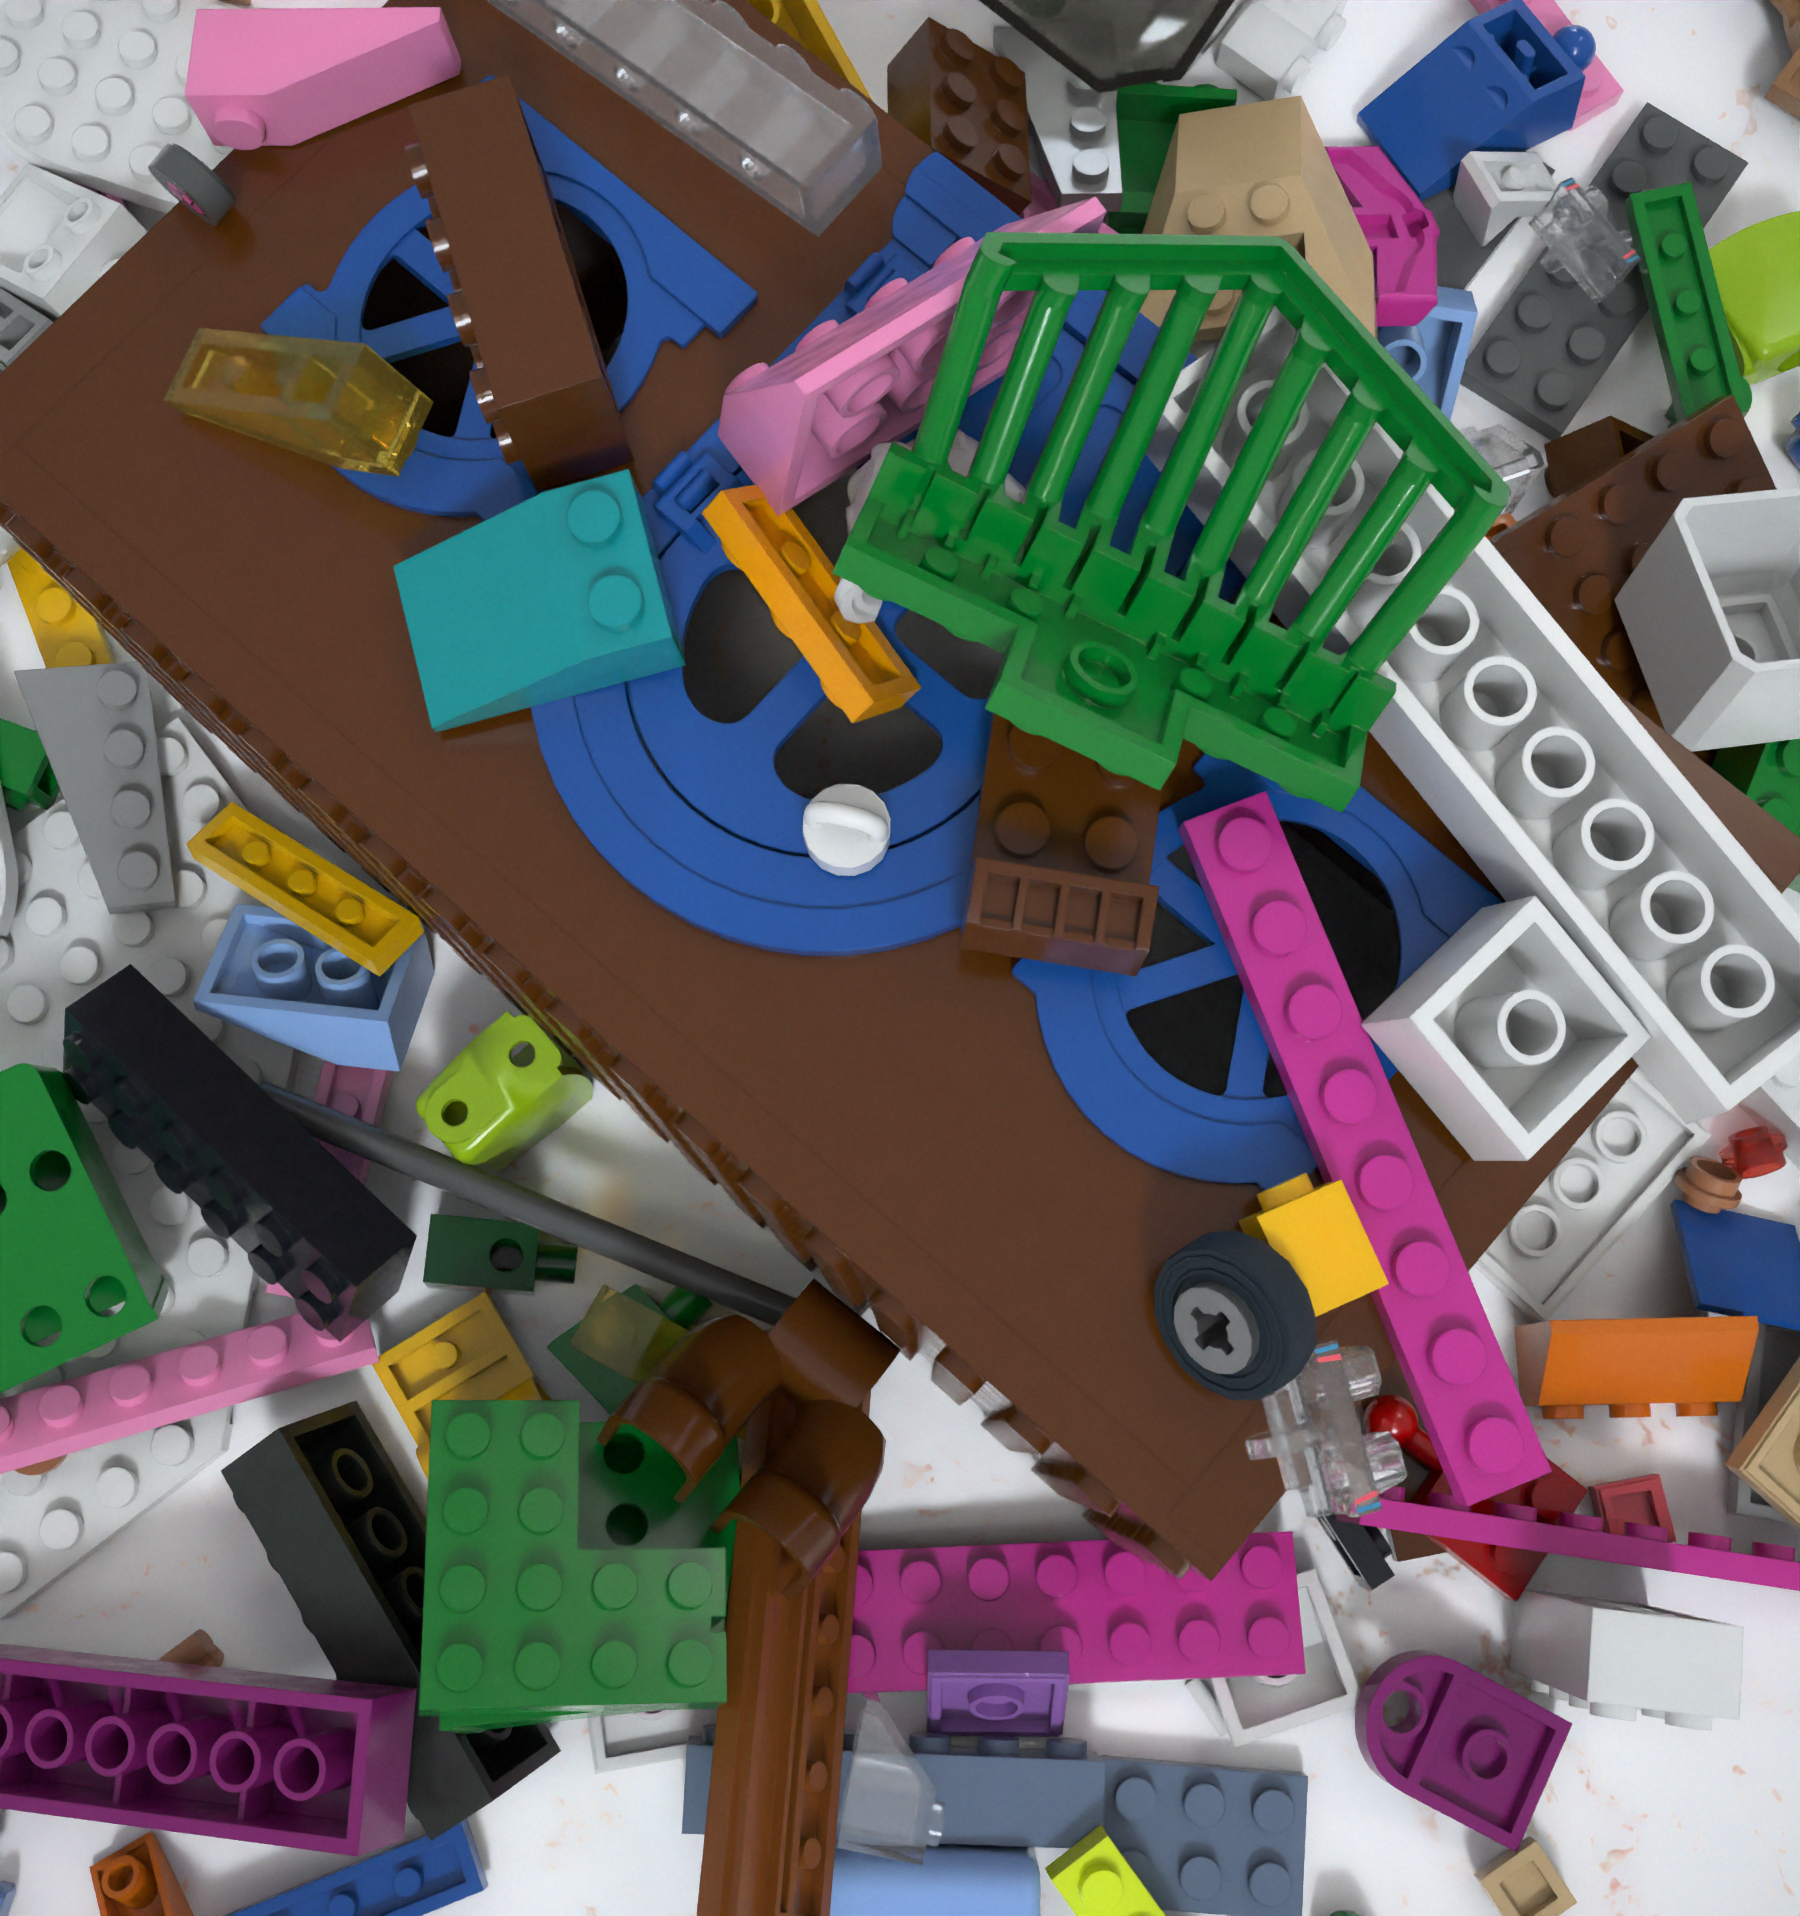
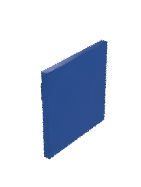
M1674 1199L1670 1204L1695 1309L1727 1316H1758V1322L1800 1331V1242L1795 1225L1723 1209L1717 1214L1707 1213L1692 1207L1686 1201Z

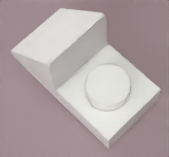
M1470 151L1461 160L1453 195V202L1481 247L1487 245L1516 217H1547L1566 201L1536 152Z

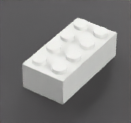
M1524 1589L1517 1602L1514 1601L1510 1671L1530 1678V1690L1548 1693L1549 1698L1568 1701L1569 1706L1590 1710L1589 1714L1623 1721H1637L1638 1710L1641 1711V1715L1665 1720L1664 1724L1670 1726L1712 1731L1713 1718L1740 1721L1744 1626L1648 1604Z

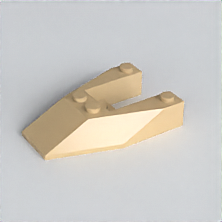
M1302 96L1179 114L1142 234L1275 236L1282 238L1297 250L1378 340L1373 254ZM1150 290L1140 309V313L1160 328L1176 290ZM1218 290L1194 342L1221 338L1242 290Z

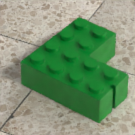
M432 1400L419 1716L716 1709L727 1702L726 1632H711V1626H716L726 1617V1548L578 1549L580 1400Z

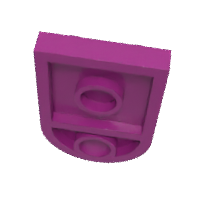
M1427 1650L1403 1652L1383 1662L1370 1675L1363 1686L1355 1711V1735L1358 1747L1369 1768L1380 1779L1404 1794L1514 1852H1517L1573 1724L1460 1662L1440 1653ZM1404 1690L1409 1699L1408 1714L1400 1724L1388 1727L1383 1718L1384 1703L1392 1693Z

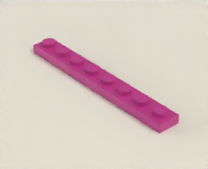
M1261 792L1183 822L1178 831L1324 1183L1342 1180L1389 1282L1388 1285L1370 1292V1295L1457 1504L1468 1507L1552 1472L1371 1039L1360 1025L1363 1020L1267 792Z
M1364 1482L1362 1496L1340 1492L1338 1494L1337 1521L1800 1591V1562H1795L1796 1548L1752 1541L1751 1555L1731 1552L1732 1538L1688 1532V1545L1666 1542L1667 1528L1624 1522L1623 1535L1603 1533V1518L1560 1512L1559 1526L1536 1522L1538 1508L1495 1502L1494 1516L1472 1513L1471 1505L1467 1507L1457 1504L1454 1495L1435 1492L1429 1493L1428 1506L1405 1502L1406 1488ZM1377 1489L1378 1496L1355 1505L1354 1500ZM1379 1501L1381 1503L1380 1507L1361 1513L1357 1512V1508Z

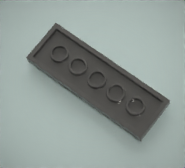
M1647 102L1466 359L1460 384L1552 441L1561 437L1649 309L1638 260L1635 259L1630 263L1626 262L1635 257L1636 252L1626 259L1623 258L1631 250L1635 251L1624 208L1629 194L1691 182L1704 229L1749 162Z

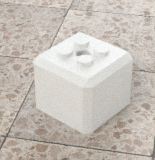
M1800 487L1683 498L1614 599L1664 729L1691 752L1800 739Z

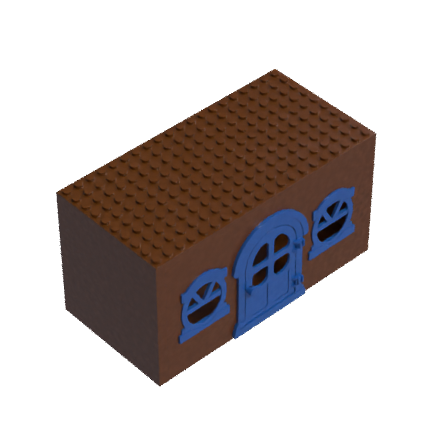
M388 0L381 8L441 7L461 58L460 75L294 146H260L253 150L233 149L212 170L234 194L235 200L234 206L217 226L207 223L181 202H178L0 373V526L128 654L142 665L141 667L162 685L163 689L181 704L196 721L211 734L213 733L254 773H258L295 810L306 816L324 836L343 853L346 852L389 894L392 892L407 907V910L419 917L424 926L432 933H438L439 937L480 976L482 974L485 975L486 979L522 1014L529 1015L535 1020L550 1039L573 1059L576 1057L611 1094L620 1101L623 1099L666 1143L671 1140L687 1161L714 1186L719 1183L724 1188L723 1190L730 1195L729 1197L735 1202L734 1204L758 1226L764 1229L768 1225L775 1234V1237L783 1245V1248L811 1273L818 1267L832 1289L831 1291L860 1316L870 1308L873 1311L880 1332L901 1349L900 1353L909 1361L918 1352L933 1365L930 1380L960 1406L970 1398L988 1415L980 1425L1009 1451L1033 1454L1038 1461L1030 1470L1060 1497L1062 1496L1068 1500L1071 1499L1078 1504L1081 1503L1084 1507L1087 1506V1509L1081 1516L1108 1540L1110 1539L1117 1546L1119 1545L1130 1553L1132 1552L1136 1556H1140L1144 1561L1147 1560L1152 1565L1155 1564L1158 1568H1163L1170 1575L1172 1573L1179 1580L1190 1570L1212 1581L1397 1357L1370 1293L1317 1316L1315 1349L1338 1343L1339 1348L1315 1354V1351H1313L1299 1376L1286 1386L1259 1400H1230L1205 1389L1180 1367L1162 1339L1154 1313V1284L1164 1263L1171 1255L1209 1232L1239 1231L1243 1233L1238 1221L1262 1211L1256 1194L1306 1172L1313 1187L1325 1184L1289 1096L1269 1098L1263 1092L1269 1048L1244 988L1226 1090L1220 1096L1196 1089L1163 1069L1147 1053L1128 1023L1126 1015L1131 1009L1238 974L1202 887L1167 859L1168 856L1184 845L1178 829L1187 820L1266 791L1278 820L1285 822L1394 913L1400 943L1399 969L1394 991L1482 907L1504 903L1506 900L1369 731L1367 734L1360 788L1342 813L1310 798L1305 799L1294 796L1280 787L1278 783L1230 760L1211 757L1201 751L1194 743L1183 739L1177 764L1162 786L1149 885L1159 886L1157 902L1209 945L1208 947L1142 968L1136 977L982 951L959 949L967 876L992 712L985 709L989 697L972 699L962 694L901 643L896 636L895 628L909 609L890 601H882L881 608L874 622L922 687L904 705L940 736L942 751L934 764L922 774L889 791L876 794L885 803L891 819L890 845L883 860L870 871L856 876L832 874L821 869L809 856L803 838V815L805 808L812 799L804 798L787 788L779 779L775 770L774 762L778 751L828 698L822 690L820 678L804 656L746 717L734 723L713 721L702 715L694 707L685 690L684 666L435 732L431 727L393 569L394 565L542 492L629 469L646 507L684 654L687 629L703 591L709 582L720 573L727 570H740L725 555L720 538L702 515V512L721 490L754 485L717 436L723 396L728 385L735 377L752 365L763 362L768 367H771L795 352L797 345L803 337L821 323L828 320H836L840 325L862 312L869 299L887 283L898 278H905L909 283L931 270L937 258L958 240L972 237L977 242L985 236L986 232H993L1005 224L1021 220L1022 218L938 151H934L746 0ZM510 74L551 187L601 354L622 334L617 350L606 370L634 458L632 462L536 491L522 461L510 465L506 463L493 424L486 423L479 407L469 371L477 369L470 346L465 348L448 303L447 295L454 293L449 271L445 273L442 271L425 220L433 218L428 198L422 199L419 194L404 146L419 142L408 105ZM1078 290L1069 309L1008 471L1025 490L1108 290ZM1140 312L1063 495L1059 522L1074 528L1160 329ZM1189 352L1182 370L1198 359L1191 352ZM1004 375L975 392L967 399L958 429L965 433V435L971 436L977 442H980ZM918 429L899 440V442L906 444L915 439ZM1146 454L1120 511L1110 542V546L1126 553L1161 473ZM867 460V461L864 462L863 464H861V465H859L858 467H856V469L859 470V469H860L865 463H867L869 460ZM1187 504L1176 527L1164 572L1177 578L1180 577L1204 527ZM1230 558L1226 563L1219 598L1233 604L1246 578ZM1272 611L1269 622L1286 629ZM1614 691L1782 894L1800 873V838ZM1370 1037L1468 1272L1639 1067L1631 1057L1528 1161H1474ZM1341 1354L1342 1360L1317 1362L1319 1357Z

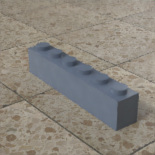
M716 1724L703 1725L702 1736L689 1735L681 1834L705 1835ZM844 1730L836 1840L1071 1848L1098 1826L1102 1825L1104 1828L1105 1760L1095 1751H1087V1741L1048 1738L1046 1739V1750L1019 1749V1738L1003 1735L978 1736V1747L950 1746L951 1736L947 1734L916 1732L909 1734V1744L882 1743V1733L878 1731Z

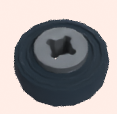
M1218 1231L1203 1234L1171 1255L1164 1263L1154 1284L1155 1317L1162 1339L1180 1367L1202 1387L1230 1400H1259L1286 1386L1299 1376L1315 1349L1317 1319L1308 1290L1289 1261L1263 1240L1239 1231Z

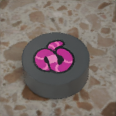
M167 143L148 165L151 174L171 195L213 226H217L235 204L234 194L229 187L201 160L177 144L173 143L171 145Z

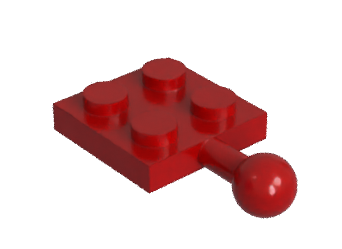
M1394 1394L1381 1395L1371 1401L1364 1413V1427L1369 1438L1384 1448H1404L1431 1470L1410 1503L1428 1506L1430 1492L1453 1495L1428 1433L1418 1426V1416L1413 1405L1405 1398ZM1547 1458L1552 1472L1471 1505V1512L1494 1516L1495 1502L1538 1508L1536 1522L1559 1526L1560 1512L1573 1514L1588 1490ZM1424 1534L1502 1597L1516 1602L1548 1554Z

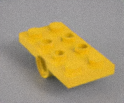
M487 1291L482 1292L378 1356L380 1362L372 1364L418 1446L416 1448V1456L427 1480L429 1476L432 1400H552L496 1302Z

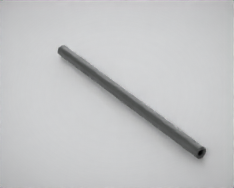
M266 1081L260 1085L269 1096L314 1138L769 1325L775 1326L796 1300V1298L477 1167L464 1164L455 1158Z

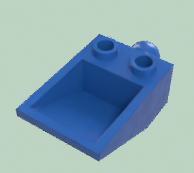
M1510 0L1465 22L1357 114L1356 122L1373 144L1381 148L1418 198L1423 201L1456 185L1461 160L1470 151L1524 152L1573 128L1586 77L1582 71L1594 59L1596 53L1595 38L1587 28L1581 25L1564 26L1552 36L1522 0Z

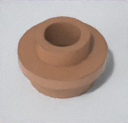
M1692 1157L1688 1166L1678 1170L1674 1178L1676 1186L1683 1191V1200L1692 1207L1707 1213L1717 1214L1720 1213L1721 1209H1735L1742 1199V1193L1738 1189L1742 1181L1740 1174L1731 1167L1710 1158Z

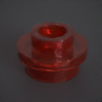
M1757 1126L1730 1135L1728 1137L1730 1145L1719 1152L1723 1165L1730 1166L1740 1174L1742 1179L1763 1176L1784 1167L1787 1162L1783 1151L1788 1148V1143L1785 1135L1770 1134L1768 1127Z

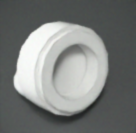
M837 784L823 789L810 801L803 815V838L809 856L821 869L838 876H856L870 871L883 860L890 845L891 819L885 803L872 790L858 784Z

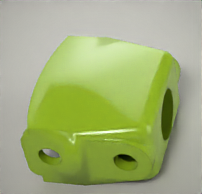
M1795 211L1753 224L1732 234L1709 249L1739 372L1750 386L1800 366V211Z
M506 1011L472 1040L417 1097L415 1107L430 1132L441 1140L458 1161L495 1174L557 1130L587 1104L593 1097V1085L589 1075L580 1064L551 1040L530 1016L518 1015L514 1018L509 1011ZM529 1043L511 1058L512 1051L517 1045Z

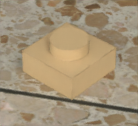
M1531 1836L1521 1841L1517 1852L1509 1849L1474 1874L1500 1916H1559L1578 1903L1537 1840Z

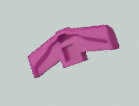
M1324 146L1373 254L1377 326H1414L1419 324L1438 304L1437 241L1440 231L1432 210L1425 207L1379 146Z

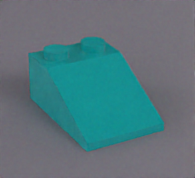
M629 469L542 492L393 566L431 727L435 732L686 666L646 507Z

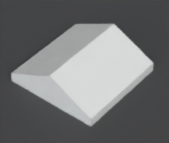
M1315 1568L1297 1574L1306 1674L1208 1679L1234 1748L1354 1708L1357 1705L1361 1690Z

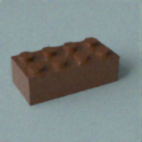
M510 74L408 105L419 142L404 146L405 154L421 198H428L433 218L425 220L427 230L440 267L444 273L449 271L454 293L447 295L450 310L465 348L470 346L477 369L469 371L472 386L486 423L493 424L506 463L510 465L522 461L536 491L634 461L551 187Z

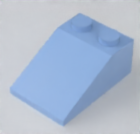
M235 904L195 994L193 1004L198 1011L336 1065L400 1072L435 973L425 929L424 933L379 977L272 908Z

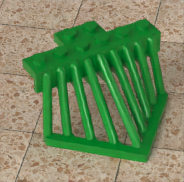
M986 232L966 276L912 450L894 442L891 443L832 573L858 585L865 593L876 599L892 601L943 625L950 633L961 639L977 641L1003 653L1004 656L985 709L1010 720L1024 732L1044 736L1097 761L1103 768L1114 774L1129 776L1159 791L1176 766L1182 740L1185 739L1194 743L1201 751L1211 757L1230 760L1278 783L1280 787L1294 796L1305 799L1310 798L1342 813L1360 788L1368 731L1396 692L1397 683L1378 674L1377 671L1490 530L1508 503L1509 486L1297 250L1282 238L1275 236ZM1078 290H1108L1021 502L1015 501L1005 495V479L1069 309ZM1176 290L1074 528L1059 522L1063 495L1149 291ZM1218 290H1242L1126 553L1110 546L1120 511L1204 317ZM1003 291H1035L967 477L951 469L948 457ZM1275 306L1296 329L1292 347L1281 366L1180 577L1177 578L1164 572L1176 527L1266 322ZM1326 363L1348 388L1350 394L1234 603L1231 604L1219 598L1226 563L1321 368ZM1377 422L1403 451V454L1396 468L1288 630L1269 622L1277 598L1370 431ZM1431 483L1454 509V514L1349 649L1338 655L1323 648L1328 635Z

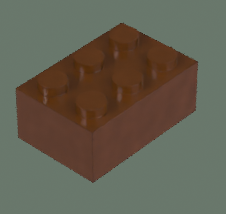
M928 17L887 65L888 114L1019 215L1032 202L1025 72L1020 70L1010 59L998 57L973 43L960 30L949 29Z

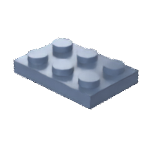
M1101 1755L1105 1760L1104 1830L1162 1910L1227 1916H1302L1308 1776L1305 1773Z

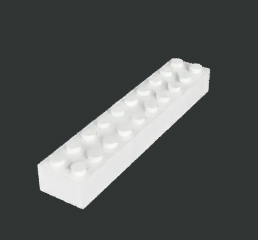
M1275 306L1266 322L1187 502V506L1203 526L1293 344L1296 329ZM1216 347L1184 368L1178 377L1146 451V455L1160 472L1164 467ZM1326 363L1321 368L1229 557L1246 579L1350 394L1348 388ZM1377 422L1370 431L1277 598L1273 612L1287 630L1375 500L1403 454V451ZM1431 483L1328 635L1323 648L1338 655L1349 649L1454 514V509ZM1484 536L1377 671L1378 674L1396 682L1397 685L1394 696L1369 732L1506 902L1536 895L1646 1029L1651 1038L1632 1058L1687 1125L1727 1112L1800 1055V916Z

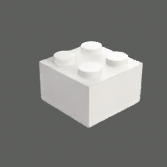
M1536 895L1482 907L1360 1024L1474 1161H1528L1651 1038L1646 1029Z

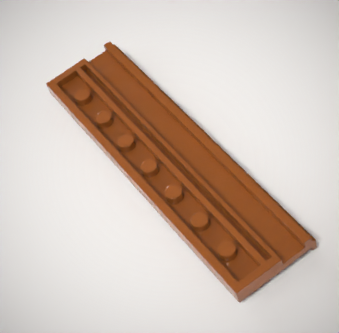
M771 1329L763 1331H765L768 1334L771 1331ZM871 1390L857 1407L868 1417ZM776 1394L772 1396L747 1421L740 1489L772 1452L792 1423L796 1414V1408L782 1395ZM862 1510L841 1537L838 1548L812 1583L790 1601L781 1593L799 1570L798 1563L788 1551L764 1531L747 1521L737 1519L725 1631L727 1702L717 1709L697 1916H830Z

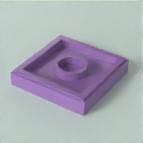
M928 1649L927 1732L942 1733L950 1736L1059 1737V1735L1063 1734L1069 1684V1651Z

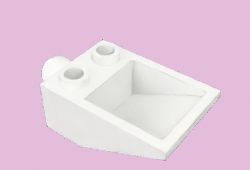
M28 163L0 196V288L54 323L148 231L122 204Z

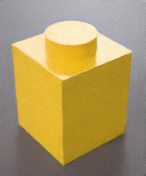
M1307 1172L1257 1193L1256 1197L1262 1211L1238 1221L1244 1234L1263 1240L1289 1261L1308 1290L1316 1317L1389 1284L1342 1180L1313 1187Z

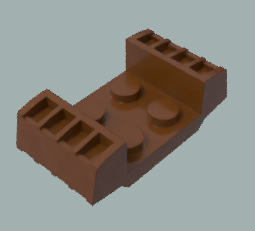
M992 713L958 948L1136 977L1150 950L1159 886L1149 885L1162 788L1159 791L1129 776L1114 774L1103 768L1097 761L1044 736L1024 732L1010 720Z

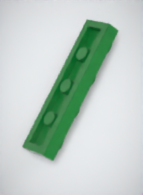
M1687 182L1629 194L1624 208L1636 256H1639L1637 258L1677 422L1716 398L1732 394L1745 418L1749 412V407L1692 183Z

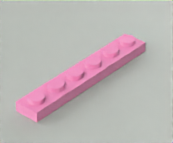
M300 1313L2 1398L0 1399V1474L380 1362L369 1318L365 1320L345 1339L339 1342L326 1329L323 1331L316 1330L303 1319Z

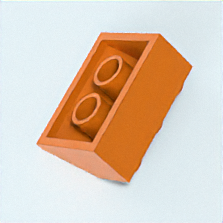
M1758 1316L1548 1320L1516 1326L1515 1340L1521 1399L1524 1406H1542L1543 1419H1584L1583 1405H1608L1609 1418L1651 1417L1650 1404L1675 1403L1676 1417L1718 1416L1717 1402H1739L1742 1400L1759 1332Z

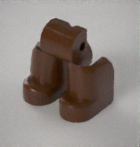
M813 1278L768 1334L752 1321L731 1312L702 1321L678 1340L654 1366L646 1378L635 1385L609 1416L597 1441L605 1447L626 1423L641 1430L658 1442L673 1456L686 1474V1482L674 1496V1499L682 1505L756 1410L776 1394L784 1396L796 1408V1414L789 1429L752 1477L728 1503L710 1526V1529L718 1535L732 1519H741L751 1523L776 1540L789 1552L800 1567L781 1593L790 1601L812 1583L836 1551L841 1537L852 1525L870 1498L881 1475L886 1440L875 1423L857 1407L888 1369L901 1349Z

